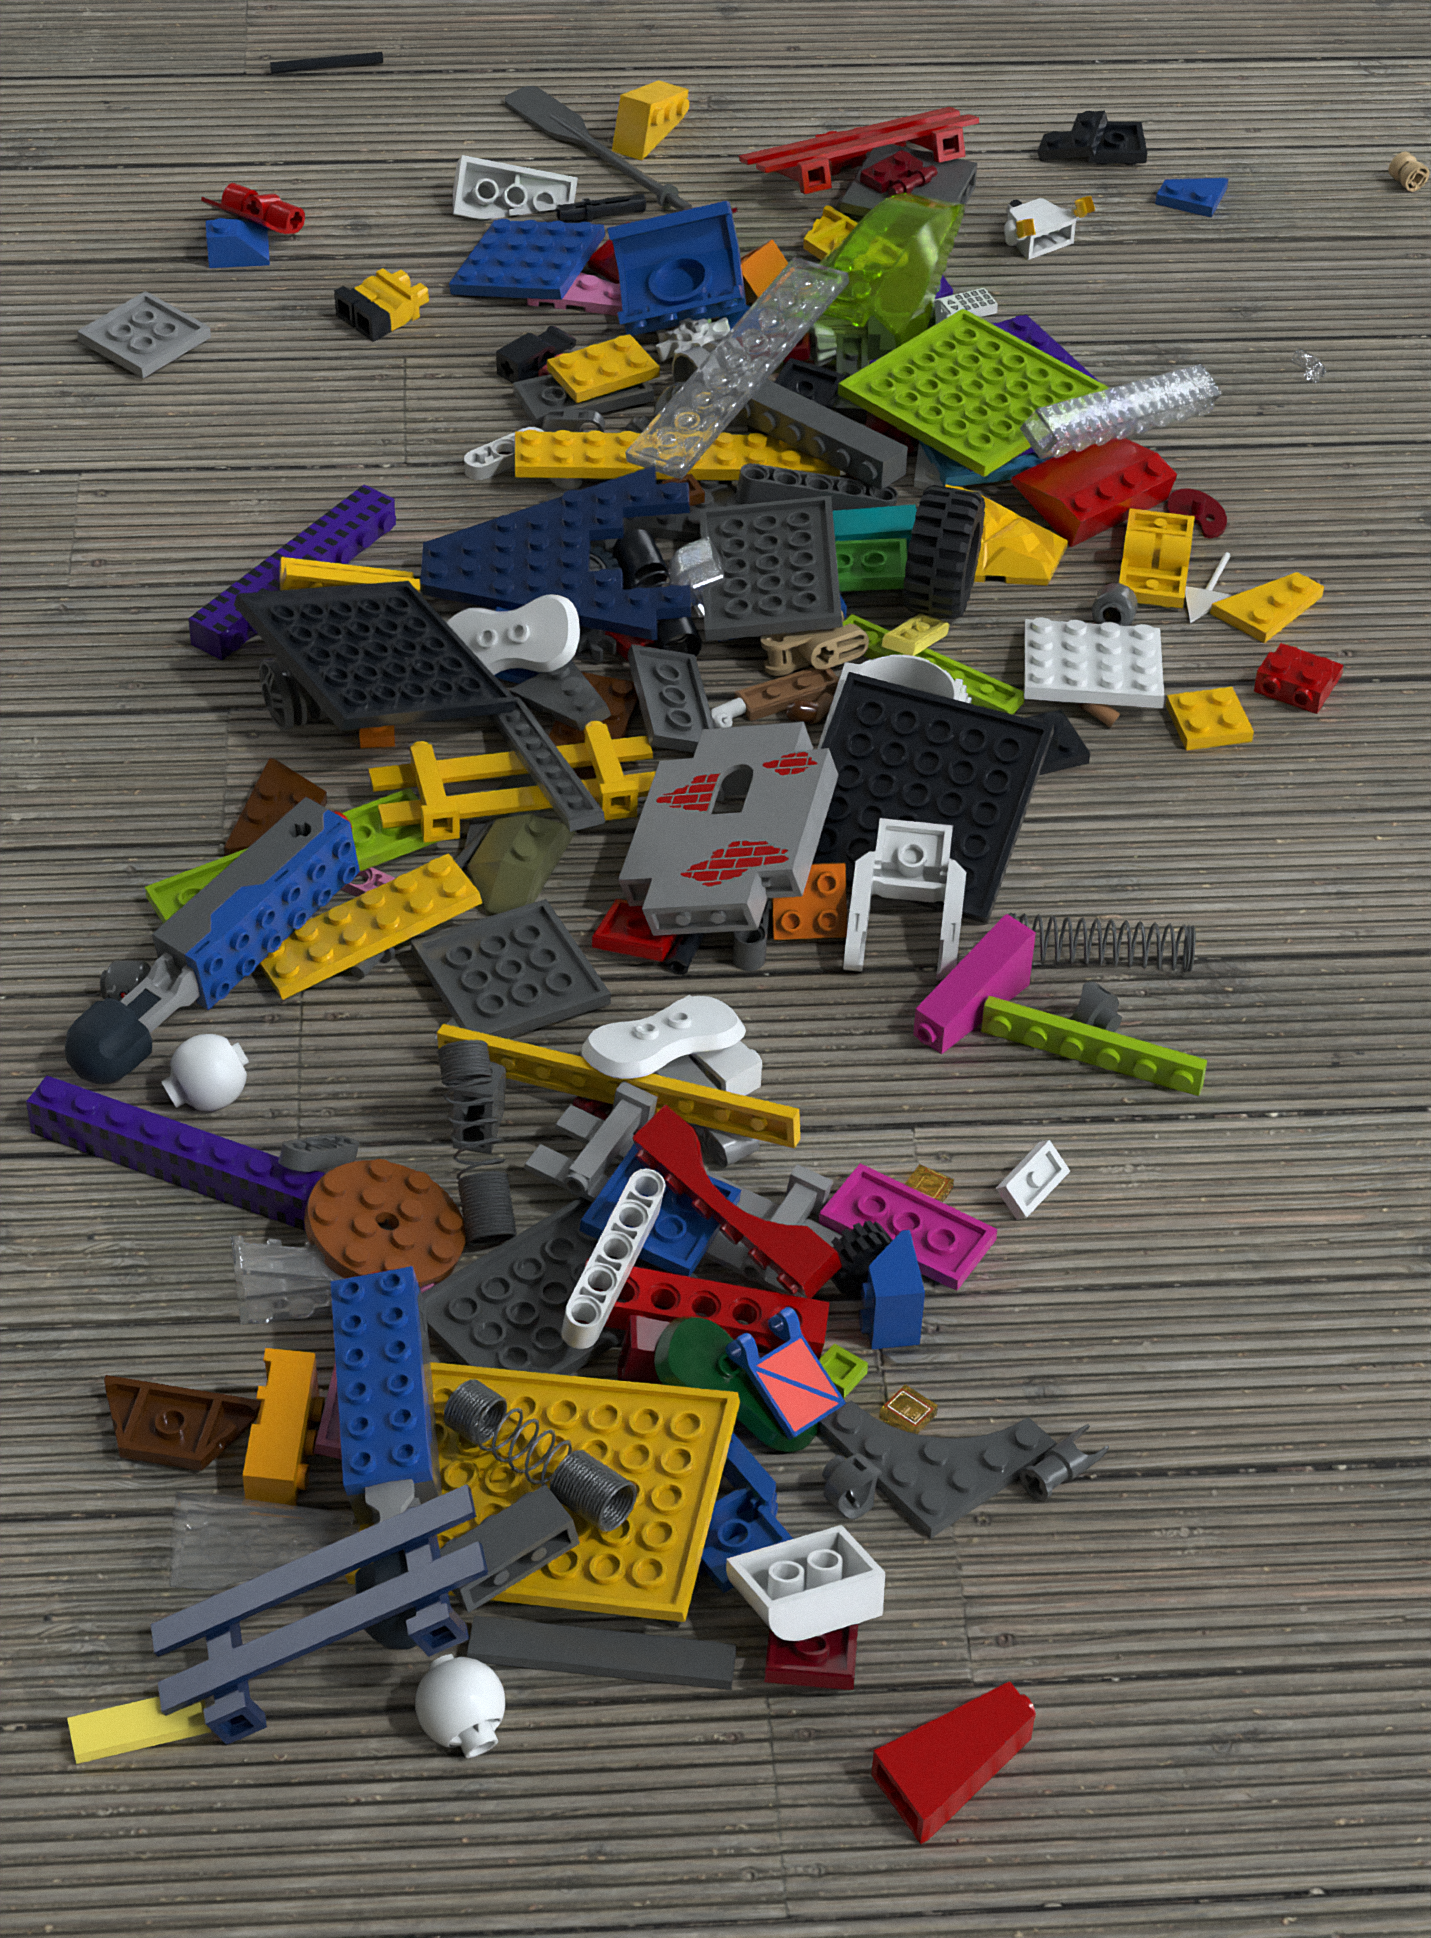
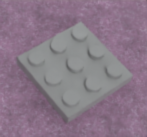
M147 291L77 331L80 343L141 378H145L211 338L209 326Z

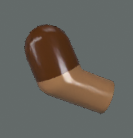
M824 693L815 702L803 699L796 700L787 705L786 715L792 721L816 724L829 713L834 696Z
M1077 703L1082 710H1086L1110 728L1120 715L1119 712L1106 704Z

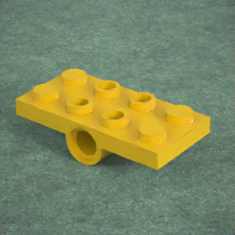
M1129 509L1119 583L1128 586L1134 591L1137 603L1183 609L1195 516Z

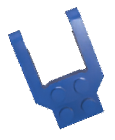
M733 1432L722 1474L736 1490L715 1502L698 1569L699 1575L706 1572L723 1593L734 1588L726 1572L727 1558L793 1539L776 1519L778 1512L777 1493L775 1492L776 1482Z

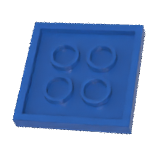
M633 1144L581 1219L580 1232L599 1240L629 1178L634 1172L646 1169L635 1156L638 1153L635 1144ZM654 1170L658 1172L663 1178L665 1177L659 1170ZM708 1175L712 1184L724 1197L737 1205L740 1201L742 1190ZM665 1184L659 1215L638 1258L671 1273L690 1277L719 1233L721 1224L713 1217L708 1221L705 1220L692 1207L691 1203L693 1200L685 1193L681 1196L676 1195ZM624 1225V1226L629 1227V1228H635V1227L630 1226V1225Z

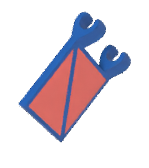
M786 1307L768 1320L770 1330L786 1343L759 1359L754 1338L751 1334L744 1333L737 1337L736 1340L728 1343L725 1351L731 1360L744 1368L783 1431L791 1440L845 1405L846 1402L802 1335L798 1315L793 1308Z

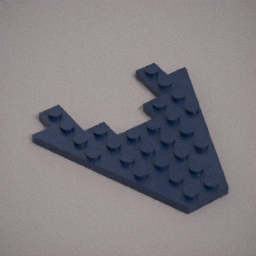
M655 466L648 467L579 491L568 490L561 497L423 542L420 578L422 595L492 609L501 607L508 610L520 608L544 595H560L569 599L575 606L579 618V626L657 640V619L691 617L690 585H669L667 587L654 588L639 587L623 590L622 569L590 571V541L624 538V518L690 513L688 482H669L657 485Z

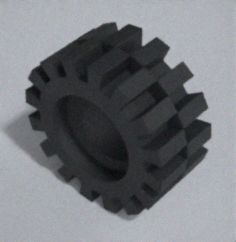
M865 1221L863 1227L860 1223L854 1224L852 1231L845 1229L841 1232L843 1234L842 1238L838 1239L835 1237L831 1241L833 1248L837 1251L842 1267L830 1279L842 1294L845 1293L848 1297H852L854 1293L856 1296H861V1284L868 1281L869 1265L893 1241L877 1222L872 1224L871 1221Z

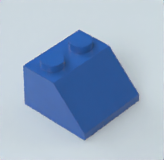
M902 1230L869 1265L867 1283L861 1284V1297L865 1309L859 1310V1324L861 1333H868L872 1350L920 1345L925 1290L910 1230Z

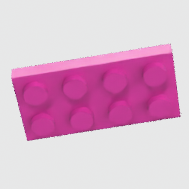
M859 1163L819 1213V1224L843 1235L841 1232L845 1229L852 1231L854 1224L860 1223L863 1227L865 1221H871L872 1224L874 1222L879 1223L892 1240L902 1230H910L920 1273L956 1291L996 1241L998 1230Z

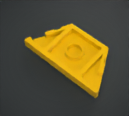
M829 205L823 208V216L821 219H816L812 230L808 231L803 242V249L839 272L848 270L854 274L907 265L908 255Z

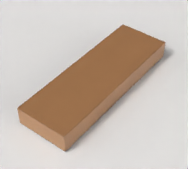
M812 667L735 691V699L739 697L744 701L746 705V713L744 714L749 721H753L785 711L787 705L796 700L816 701L824 693L835 695L839 678L831 668L820 670Z

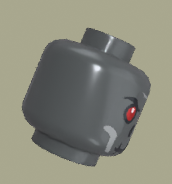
M117 960L112 962L108 969L104 970L101 974L100 991L103 999L114 998L121 1001L148 976L151 970L149 964L142 960Z

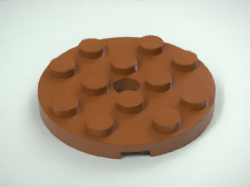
M385 1159L355 1161L338 1166L326 1173L314 1186L304 1216L305 1231L310 1244H316L321 1253L326 1257L324 1263L344 1279L368 1275L377 1271L384 1272L413 1266L419 1287L431 1283L436 1285L449 1277L454 1271L464 1249L466 1239L462 1215L453 1199L442 1187L424 1172L416 1171ZM385 1219H388V1224L394 1230H385L378 1223H383Z

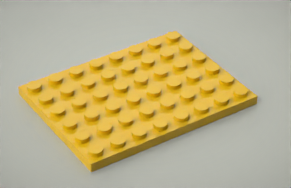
M430 1362L442 1495L467 1484L471 1488L477 1516L437 1534L439 1549L448 1541L459 1538L479 1526L485 1518L496 1515L513 1505L524 1494L534 1492L542 1487L541 1484L530 1483L525 1473H516L511 1470L509 1462L496 1460L492 1451H483L479 1448L478 1444L471 1443L445 1425L444 1409L453 1391L462 1383L476 1379L506 1399V1414L515 1408L522 1409L523 1420L521 1425L528 1420L537 1419L539 1421L537 1437L544 1431L552 1429L555 1431L556 1436L554 1447L560 1442L570 1441L572 1452L577 1450L587 1452L635 1484L637 1490L636 1502L627 1519L619 1527L608 1532L601 1531L561 1504L573 1519L580 1544L490 1600L685 1622L740 1404L738 1392ZM517 1411L513 1412L502 1424L496 1438L495 1447L504 1442L514 1431L518 1424L520 1413ZM535 1423L528 1424L519 1434L513 1447L512 1457L521 1452L530 1442L535 1433ZM546 1434L536 1444L530 1456L528 1468L537 1463L547 1452L552 1441V1434ZM493 1437L482 1443V1445L492 1448ZM512 1439L496 1450L498 1456L503 1459L508 1458ZM567 1444L562 1445L552 1456L544 1479L551 1476L559 1463L567 1456L569 1449ZM529 1449L519 1458L512 1460L514 1467L519 1470L525 1469V1460ZM546 1459L538 1467L528 1472L535 1481L541 1480V1473ZM551 1480L545 1482L549 1489ZM374 1523L360 1525L358 1532L373 1526ZM359 1569L345 1575L348 1584H355V1573ZM452 1591L448 1592L449 1595L455 1596Z

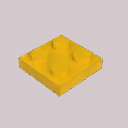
M1233 687L1167 695L1165 706L1186 751L1252 742L1254 730Z

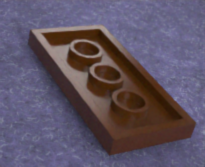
M581 672L609 708L611 716L600 722L607 725L611 739L625 738L639 706L634 682ZM557 720L555 721L549 734V738L555 746L585 743L584 730L580 732ZM593 766L572 768L581 779L597 778Z

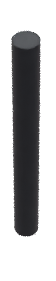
M372 52L270 62L271 74L379 64L383 63V53Z

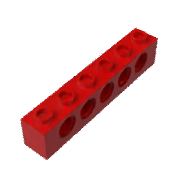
M589 1258L586 1259L585 1267L589 1261ZM633 1267L618 1297L627 1302L616 1301L604 1327L626 1330L630 1315L669 1323L683 1316L699 1317L719 1325L733 1340H736L737 1337L744 1333L751 1334L756 1342L759 1357H763L786 1343L770 1330L768 1320L784 1308L790 1307L798 1315L801 1333L819 1360L825 1343L830 1302ZM592 1288V1289H594L595 1291H599V1292L604 1291V1290L599 1289V1288ZM655 1306H663L667 1308V1310H661L656 1308ZM695 1313H702L708 1317H700ZM576 1320L577 1322L589 1324L588 1322L583 1320ZM737 1320L745 1321L748 1325L740 1324Z

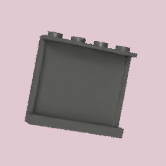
M893 144L876 147L871 152L868 151L866 153L863 166L857 168L855 179L853 182L848 183L846 194L844 197L839 198L836 210L849 218L854 214L931 231L930 247L941 250L975 189L978 163L958 158L939 163L934 161V154ZM900 150L908 152L921 160L923 167L934 165L938 171V174L931 179L930 183L922 187L916 186L910 194L896 198L890 197L888 191L880 194L860 182L861 171Z

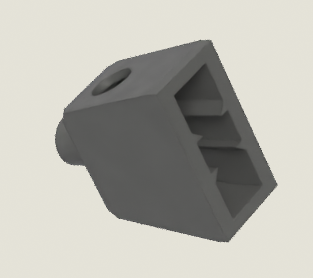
M490 1061L491 1074H493L491 1077L493 1081L491 1083L466 1086L454 1090V1101L470 1102L490 1097L496 1099L491 1104L464 1107L454 1112V1120L474 1122L473 1116L477 1112H481L480 1117H484L483 1119L499 1118L497 1123L465 1128L454 1135L455 1139L477 1142L497 1137L505 1109L506 1068L503 1065ZM454 1123L453 1131L463 1125H458ZM453 1141V1148L455 1149L466 1146ZM494 1144L478 1145L466 1150L492 1154Z

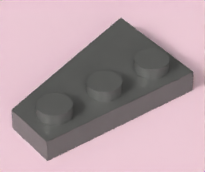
M572 660L557 670L542 672L509 689L513 697H520L523 702L530 703L533 710L540 713L545 710L551 713L555 720L580 732L584 730L587 723L602 721L611 716L605 701Z

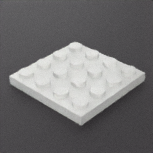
M1042 617L1035 618L1034 620L1025 619L1024 699L1163 708L1164 684L1160 628H1153L1146 624L1119 626L1113 622L1092 624L1081 620H1070L1068 622L1051 621L1048 618Z

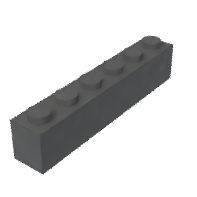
M756 375L733 389L732 417L759 431L788 443V445L812 457H816L880 490L906 475L908 447L760 375Z

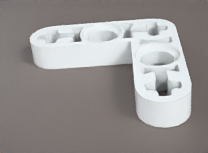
M527 427L518 430L522 432L525 430H536L539 432H544L542 429L536 427ZM515 432L466 453L464 456L466 476L474 480H483L515 467ZM501 452H510V453H512V454L502 455V454H498V453H501ZM549 478L554 484L563 489H575L583 483V478Z

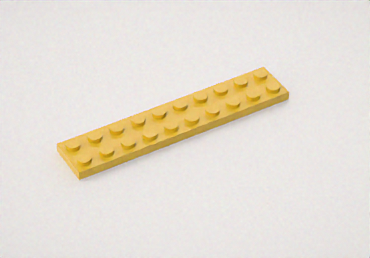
M559 430L557 432L515 431V477L615 479L655 466L657 479L668 480L692 474L696 480H738L741 467L750 463L840 477L839 469L788 445V443L761 433L732 435L726 432L718 434H699L697 432L668 434L662 431L654 433H635L632 431L603 433L596 430L590 432H570L567 430Z

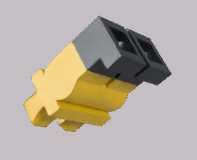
M382 268L376 271V276L366 278L361 285L351 290L345 286L334 290L336 316L351 327H356L358 332L372 342L403 326L410 320L414 321L420 318L419 307L429 302L428 288L422 283L411 287L408 274L401 269L391 274Z

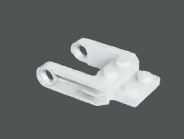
M880 818L876 850L874 852L869 851L855 863L843 970L862 972L870 903L873 894L884 898L934 903L936 901H943L944 909L936 980H943L956 967L966 872L955 860L949 858L953 825Z

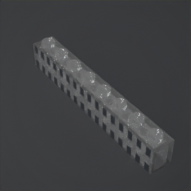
M1199 364L1037 408L1020 427V430L1040 459L1051 456L1059 458L1072 450L1080 452L1093 444L1101 446L1114 438L1122 440L1131 433L1138 432L1142 434L1152 427L1158 426L1163 428L1173 421L1184 422L1194 415L1202 417L1214 409V402L1222 395V392L1204 366Z

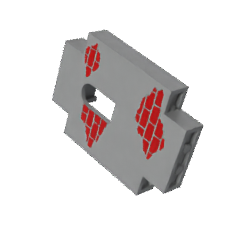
M804 722L703 729L693 758L659 761L618 879L629 906H643L642 910L653 936L758 930L767 898L803 896L838 778V772L829 748L813 749ZM747 794L742 812L711 814L716 800L724 801L725 796Z

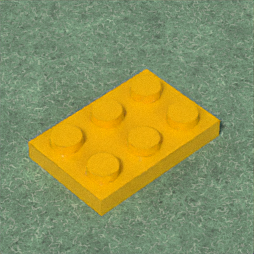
M630 334L618 336L615 339L593 344L547 360V371L576 403L660 377V366Z

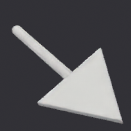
M1226 552L1223 555L1206 589L1186 586L1185 598L1190 624L1211 611L1212 603L1231 597V594L1212 591L1230 558V553Z

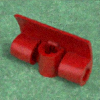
M231 183L224 189L221 204L201 197L203 203L279 233H298L305 222V213L302 208L282 201L276 194L259 195L255 190L236 183Z

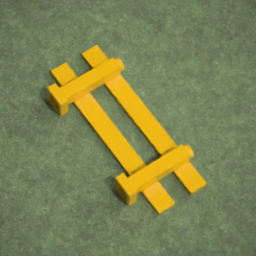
M591 721L584 727L585 743L556 746L571 768L593 766L597 778L581 781L596 802H599V806L604 811L605 821L637 817L638 798L648 796L656 771L624 775L619 762L653 759V751L647 736L612 740L606 724L600 721ZM417 741L409 749L411 763L368 768L373 792L410 787L418 788L420 800L378 804V812L383 828L421 824L424 843L459 839L460 819L553 808L538 786L446 796L443 783L527 774L528 771L518 759L515 751L436 760L432 744H428L425 741Z

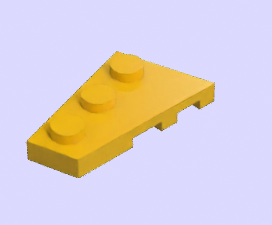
M1295 572L1211 604L1210 614L1262 643H1266L1323 596L1324 586L1307 576Z

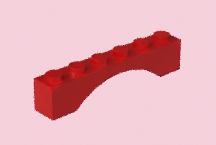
M666 1104L632 1137L638 1150L635 1156L646 1169L659 1170L665 1176L663 1178L665 1184L676 1195L681 1196L685 1193L693 1200L691 1205L701 1217L707 1221L713 1217L721 1224L719 1227L721 1233L734 1245H737L739 1242L744 1244L750 1250L747 1253L749 1257L761 1269L765 1270L769 1266L778 1274L776 1277L777 1281L790 1294L794 1295L798 1291L803 1297L811 1299L842 1267L837 1251L808 1226L785 1225L766 1221L743 1211L727 1200L712 1184L706 1174L702 1161L701 1144L693 1127Z

